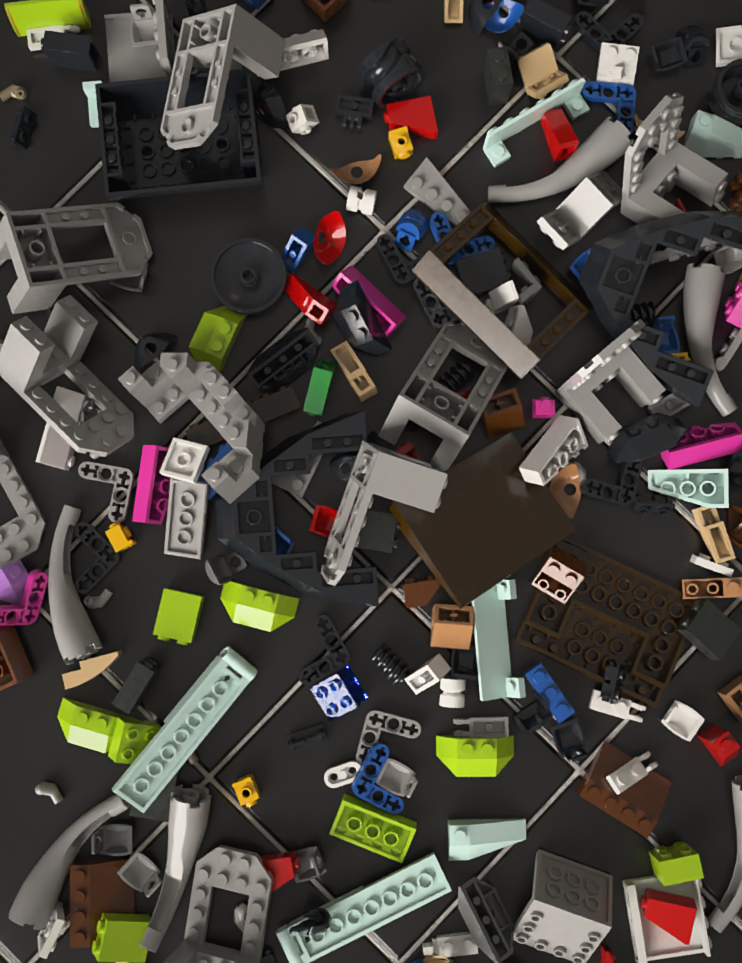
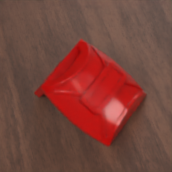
M316 505L309 530L329 538L338 510L328 506Z

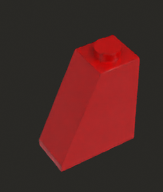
M431 96L386 104V112H383L385 124H389L390 130L407 126L408 133L411 135L437 139L438 128Z
M562 108L557 110L550 109L543 114L540 122L555 163L568 159L576 150L579 140Z
M712 723L697 734L721 767L738 755L740 746L728 730Z
M296 851L260 856L263 860V865L274 877L272 892L294 878L300 871L301 861L297 857Z
M646 888L645 895H641L640 908H643L644 917L682 943L689 945L697 911L694 898Z

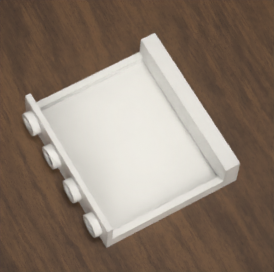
M655 875L622 880L634 956L637 963H648L647 961L703 952L708 957H711L710 949H712V942L707 935L709 923L703 911L706 905L700 892V888H702L701 879L664 886ZM646 888L694 898L697 911L689 945L682 943L644 917L643 908H640L641 895H645Z

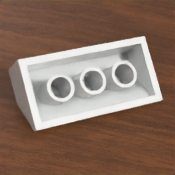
M314 29L305 34H294L289 38H285L280 71L329 59L328 40L323 29Z
M57 386L53 399L80 425L81 411L90 398ZM46 423L35 462L69 471L75 462V449Z

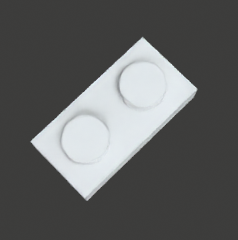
M699 553V556L692 554L690 562L732 577L734 570L728 567L729 563L722 562L716 564L710 561V556Z

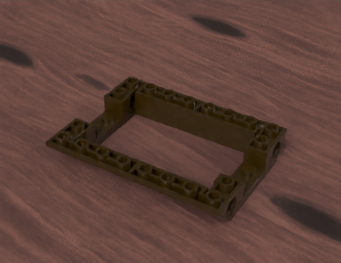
M489 202L482 203L437 242L411 271L519 380L593 309L592 304ZM488 225V229L521 261H525L529 269L567 305L527 346L446 267L453 256L472 238L476 239L482 234Z

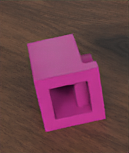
M549 397L532 399V418H552L555 416V400H551Z

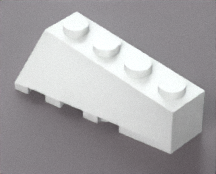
M559 415L520 465L519 469L524 481L544 486L558 474L559 468H565L569 464L568 460L572 457L576 458L580 454L579 451L588 447L578 418Z

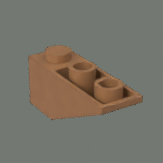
M742 577L683 579V599L742 597Z

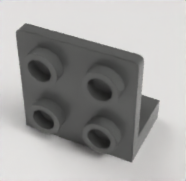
M517 258L514 260L509 271L522 286V289L518 292L519 299L515 306L521 304L525 306L537 296L542 286L539 278L531 274L526 262Z

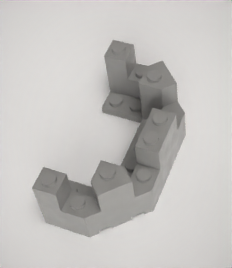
M161 353L160 362H155L142 375L132 366L118 378L123 386L149 410L160 424L190 399L220 432L221 436L233 449L219 462L216 461L201 476L228 503L231 504L260 478V461L263 452L262 440L265 424L230 383L209 362H195L189 353Z

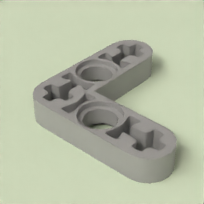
M81 463L78 468V473L81 477L114 484L108 517L114 523L118 521L123 523L127 519L135 481L134 472L127 468L100 463ZM89 465L90 469L98 471L97 474L88 473V475L86 476L84 468H88ZM106 468H109L112 472L111 477L108 479L102 477V471ZM126 472L130 476V479L125 481V485L129 486L128 489L119 487V484L123 485L124 483L121 475H125ZM121 490L127 494L124 501L117 499V493ZM115 503L125 504V507H120V513L123 516L116 520V516H113V514L118 512L119 506H115Z
M378 709L370 710L366 715L356 752L357 763L360 765L363 763L362 757L359 755L364 753L365 747H361V745L371 747L374 743L378 742L381 730L408 738H416L421 733L419 722ZM374 713L378 714L380 719H384V715L387 716L385 727L381 726V721H376L375 724L372 723V719L369 717L374 716ZM392 718L399 721V726L396 729H391L388 726V722ZM402 721H406L405 726L409 727L415 724V728L418 730L410 734L409 729L403 728L404 732H401ZM368 732H372L375 735V740L372 743L364 740V736Z

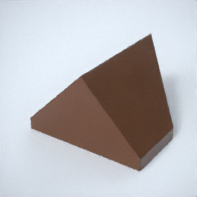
M729 503V508H726V531L730 541L739 548H742V508Z

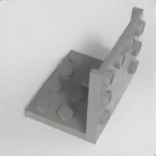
M152 0L156 10L152 11L154 23H157V29H154L155 40L158 42V45L152 47H133L130 35L131 18H134L132 13L104 15L110 82L171 76L175 60L172 11L168 0ZM147 11L137 13L141 14V16H145V13Z
M538 849L535 859L532 898L514 924L513 940L520 944L534 947L537 950L551 953L556 957L573 961L574 963H586L612 928L613 876Z

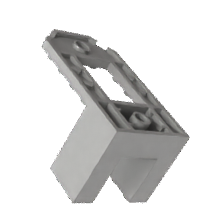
M237 4L183 19L160 128L162 135L167 138L168 146L174 150L201 146L219 124L229 70L242 69V65H244L264 80L279 77L286 40ZM192 68L197 69L201 73L209 72L203 104L185 107V98Z
M678 92L672 96L668 94L660 101L637 129L635 135L638 138L634 146L629 145L625 152L620 213L637 224L685 213L663 199V195L666 192H670L675 184L709 206H712L716 201L719 202L725 194L724 189L728 184L726 182L728 173L678 143L679 124L682 120L681 112L684 108L682 106L684 96ZM660 135L658 153L642 170L645 151L648 147L654 146Z
M118 202L5 212L0 222V260L12 259L18 277L7 295L12 314L48 309L53 305L66 285L139 276L144 269L145 263L153 254L142 219L136 214H130ZM104 225L114 258L62 264L52 230Z
M69 295L56 301L44 332L27 316L10 324L0 351V376L77 452L85 454L86 452L97 453V456L106 457L132 440L134 436V415L80 361L98 321L78 301ZM65 373L90 399H94V403L102 412L79 425L41 386Z
M641 319L616 338L554 392L571 413L579 419L583 427L598 444L603 441L605 443L612 441L619 435L618 430L622 427L594 395L603 387L602 382L606 384L615 377L641 408L645 405L649 407L658 402L663 397L661 394L666 390L628 346L643 333L641 329L646 324Z
M445 322L398 395L378 436L395 446L410 420L443 439L430 464H432V468L445 472L449 469L470 436L507 367L462 322L461 324ZM452 348L485 367L467 399L433 380Z
M0 439V483L18 514V517L0 526V568H3L18 559L26 558L40 549L42 535L46 529L47 522Z
M362 440L324 549L323 557L327 558L326 565H322L321 574L327 584L335 586L345 573L347 566L350 567L353 560V555L351 554L354 547L358 546L360 540L358 534L360 529L366 524L367 517L365 515L367 509H370L373 504V494L434 513L441 503L440 495L442 489H445L447 486L448 474L432 468V464Z
M220 844L196 862L184 941L163 963L261 962L274 877L270 871H267L258 853ZM214 887L249 895L241 951L205 942Z

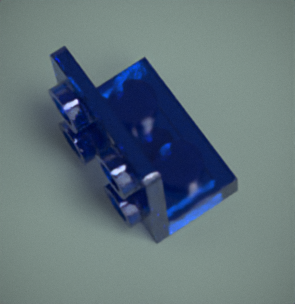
M349 665L310 688L329 721L354 710L368 699Z

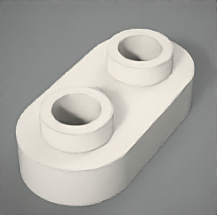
M350 760L330 767L324 774V781L331 788L351 783L361 765L355 760ZM355 767L356 772L350 773L349 768ZM333 773L337 774L338 778L335 780L331 779L330 775Z

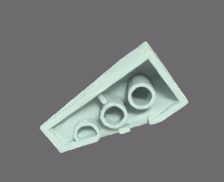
M698 110L690 121L683 146L704 159L707 157H716V159H722L723 157L742 158V128L716 115Z
M728 468L648 470V489L707 508H729Z
M525 818L448 820L449 861L470 860L526 840Z

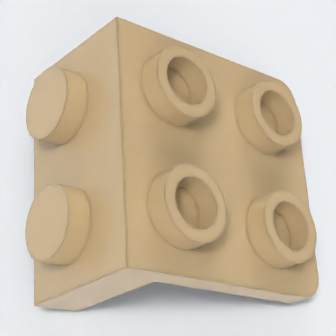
M549 43L539 46L520 57L517 61L527 95L533 98L542 99L547 96V93L562 88L563 84L569 81L568 75L558 70L554 53Z

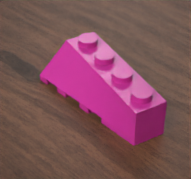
M351 265L339 273L332 286L339 295L342 287L358 280L388 339L402 324L406 316Z
M736 422L711 424L709 428L691 426V429L687 430L686 435L683 436L677 446L660 453L661 458L667 468L671 470L734 454L742 449V430Z
M143 445L132 518L134 522L161 525L168 508L171 477L164 476L159 471L169 448Z

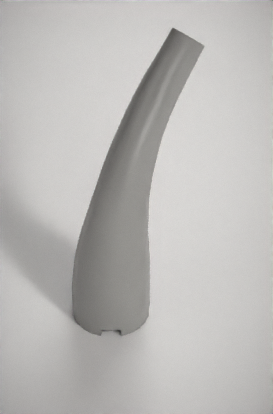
M607 117L553 174L525 185L506 187V184L489 185L488 202L508 203L534 200L551 196L579 185L587 176L603 171L625 154L629 145L634 144V140H629L628 138L630 131L620 121L616 120L613 123L611 117Z
M691 263L686 268L683 289V315L687 343L692 362L714 370L706 393L722 417L738 408L730 394L726 393L719 380L712 353V338L726 269L720 271V266L702 263L700 267H694V263Z
M64 505L57 523L48 569L51 621L59 651L66 665L73 664L74 658L77 660L82 658L84 660L97 653L98 649L103 648L80 600L71 575V541L81 510L68 505Z
M742 775L735 776V780H731L737 836L736 864L727 891L707 918L708 923L719 933H722L742 907Z
M192 784V788H183V785H179L171 792L167 863L164 879L153 915L140 942L141 947L156 953L179 905L207 828L211 795H209V789L198 784Z
M116 794L90 809L70 825L46 851L24 881L8 914L9 919L21 926H24V924L34 925V930H45L70 870V865L73 863L82 845L103 822L129 809L131 804Z

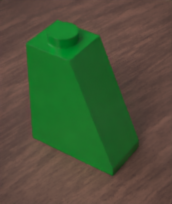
M319 359L315 364L303 409L309 415L322 416L338 363Z

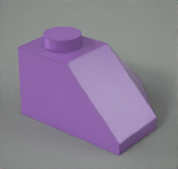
M20 559L0 569V600L14 605H20L29 575ZM33 593L29 597V601L36 598L37 593Z

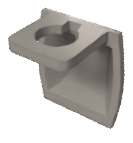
M149 4L130 5V10L134 17L131 18L130 25L133 47L146 48L158 45L154 34V29H157V23H154ZM144 9L147 12L145 16H141L136 10Z
M725 245L713 253L716 265L721 267L720 271L726 269L725 275L742 268L741 250Z
M387 758L375 783L390 793L410 798L418 783V779L415 777L416 773L399 761Z
M138 851L117 872L124 882L137 891H144L147 897H150L162 883L158 875L160 873L158 867L148 857ZM151 882H155L154 886L149 889Z

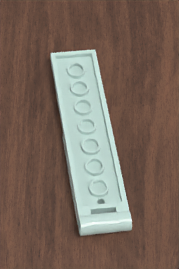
M225 647L165 718L163 727L113 786L112 791L144 813L244 688L256 676L258 670L231 647Z
M433 852L365 887L362 885L318 907L326 909L332 917L331 927L324 933L306 935L308 932L306 930L290 934L289 930L291 927L309 919L304 918V915L280 927L275 933L289 963H310L451 892L452 889Z

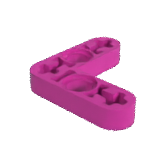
M34 569L29 573L20 605H0V626L30 625L37 620L48 583V575L40 569ZM33 593H37L36 598L29 601V597ZM14 611V616L7 619L8 613Z

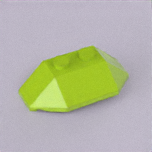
M225 306L204 312L189 345L195 362H209L221 374L247 314L234 312Z
M234 581L224 584L220 597L232 622L269 632L295 618L300 600L296 597Z
M63 697L57 715L67 742L102 753H107L110 750L117 717L137 719Z
M436 735V756L456 777H496L514 756V735H509V737Z

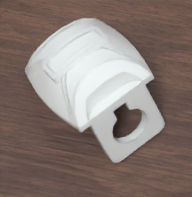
M675 700L661 722L674 734L690 742L705 719L689 706Z

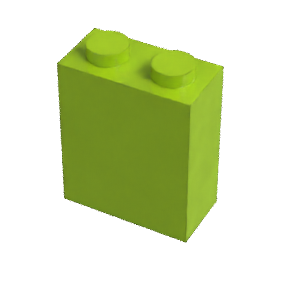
M164 588L153 635H158V639L169 641L170 638L175 639L178 644L182 645L194 642L205 596Z
M102 913V918L97 924V939L92 945V953L97 961L145 963L148 950L141 947L140 942L151 920L149 914Z

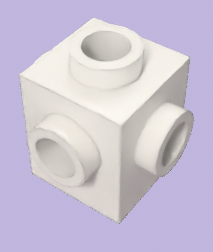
M299 104L293 107L292 111L286 115L292 133L306 135L319 123L313 105Z

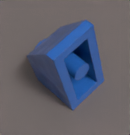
M301 227L291 235L281 256L286 269L292 273L297 271L314 246L315 235L304 227Z

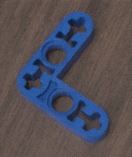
M586 82L581 90L583 99L591 102L617 104L616 120L620 121L623 125L624 122H627L625 127L630 131L629 138L634 130L635 88L629 84ZM588 88H591V91L593 92L591 95L589 94V91H587ZM610 89L613 92V96L607 97L603 91ZM625 91H627L628 95H630L629 98H626V95L624 94ZM621 109H628L630 116H623Z
M435 212L432 214L429 226L437 243L441 240L440 235H446L452 229L444 213ZM437 219L438 221H442L441 225H439L438 222H435V220ZM482 236L471 239L459 250V253L454 255L448 264H455L457 260L494 249L495 242L493 238ZM464 247H471L473 249V253H466L464 251Z
M376 742L368 751L352 782L351 788L359 798L391 814H398L403 810V800L398 795L390 793L375 784L389 756L388 747L382 742ZM382 748L384 753L378 755L376 750ZM373 757L374 759H377L379 763L377 764L374 760H371V758ZM370 764L375 765L374 773L366 774V767ZM362 775H364L367 779H370L369 782L366 779L364 781ZM358 784H359V785H362V784H363V785L365 786V789H364V790L360 789V791H359V789L357 788V785H358ZM376 791H381L382 798L378 801L373 800V794ZM387 798L392 802L396 801L398 803V806L392 807L388 802H386Z

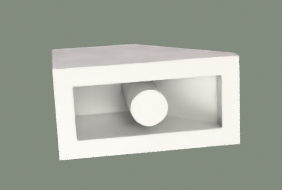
M513 280L488 292L485 304L493 314L515 306L519 296Z
M521 304L510 307L504 325L527 346L531 342L533 330L525 306Z
M439 653L427 660L404 680L414 693L418 694L440 681L451 668Z

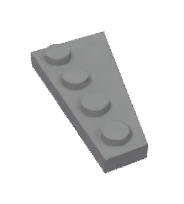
M427 157L404 185L405 190L431 210L444 213L449 223L454 227L471 213Z
M317 421L314 426L321 424V422ZM323 454L309 455L310 474L272 477V484L303 498Z

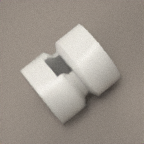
M351 186L346 210L353 212L361 210L362 214L372 216L377 191L370 189L362 191L360 187Z
M443 677L440 681V689L443 690V693L440 694L439 705L450 708H463L465 706V696L462 692L465 691L466 679Z

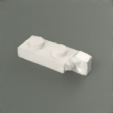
M470 931L436 935L435 938H432V942L422 943L424 955L455 957L478 954V946Z

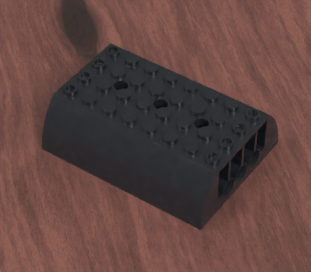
M250 69L229 70L219 124L201 146L190 147V150L186 153H182L180 149L174 150L170 148L166 142L167 138L160 131L171 76L95 84L105 197L108 200L263 185L264 178L257 111ZM209 72L190 74L185 107L203 104ZM221 141L227 143V147L224 149H219L217 145ZM151 149L153 152L151 156L145 157L143 156L144 150Z

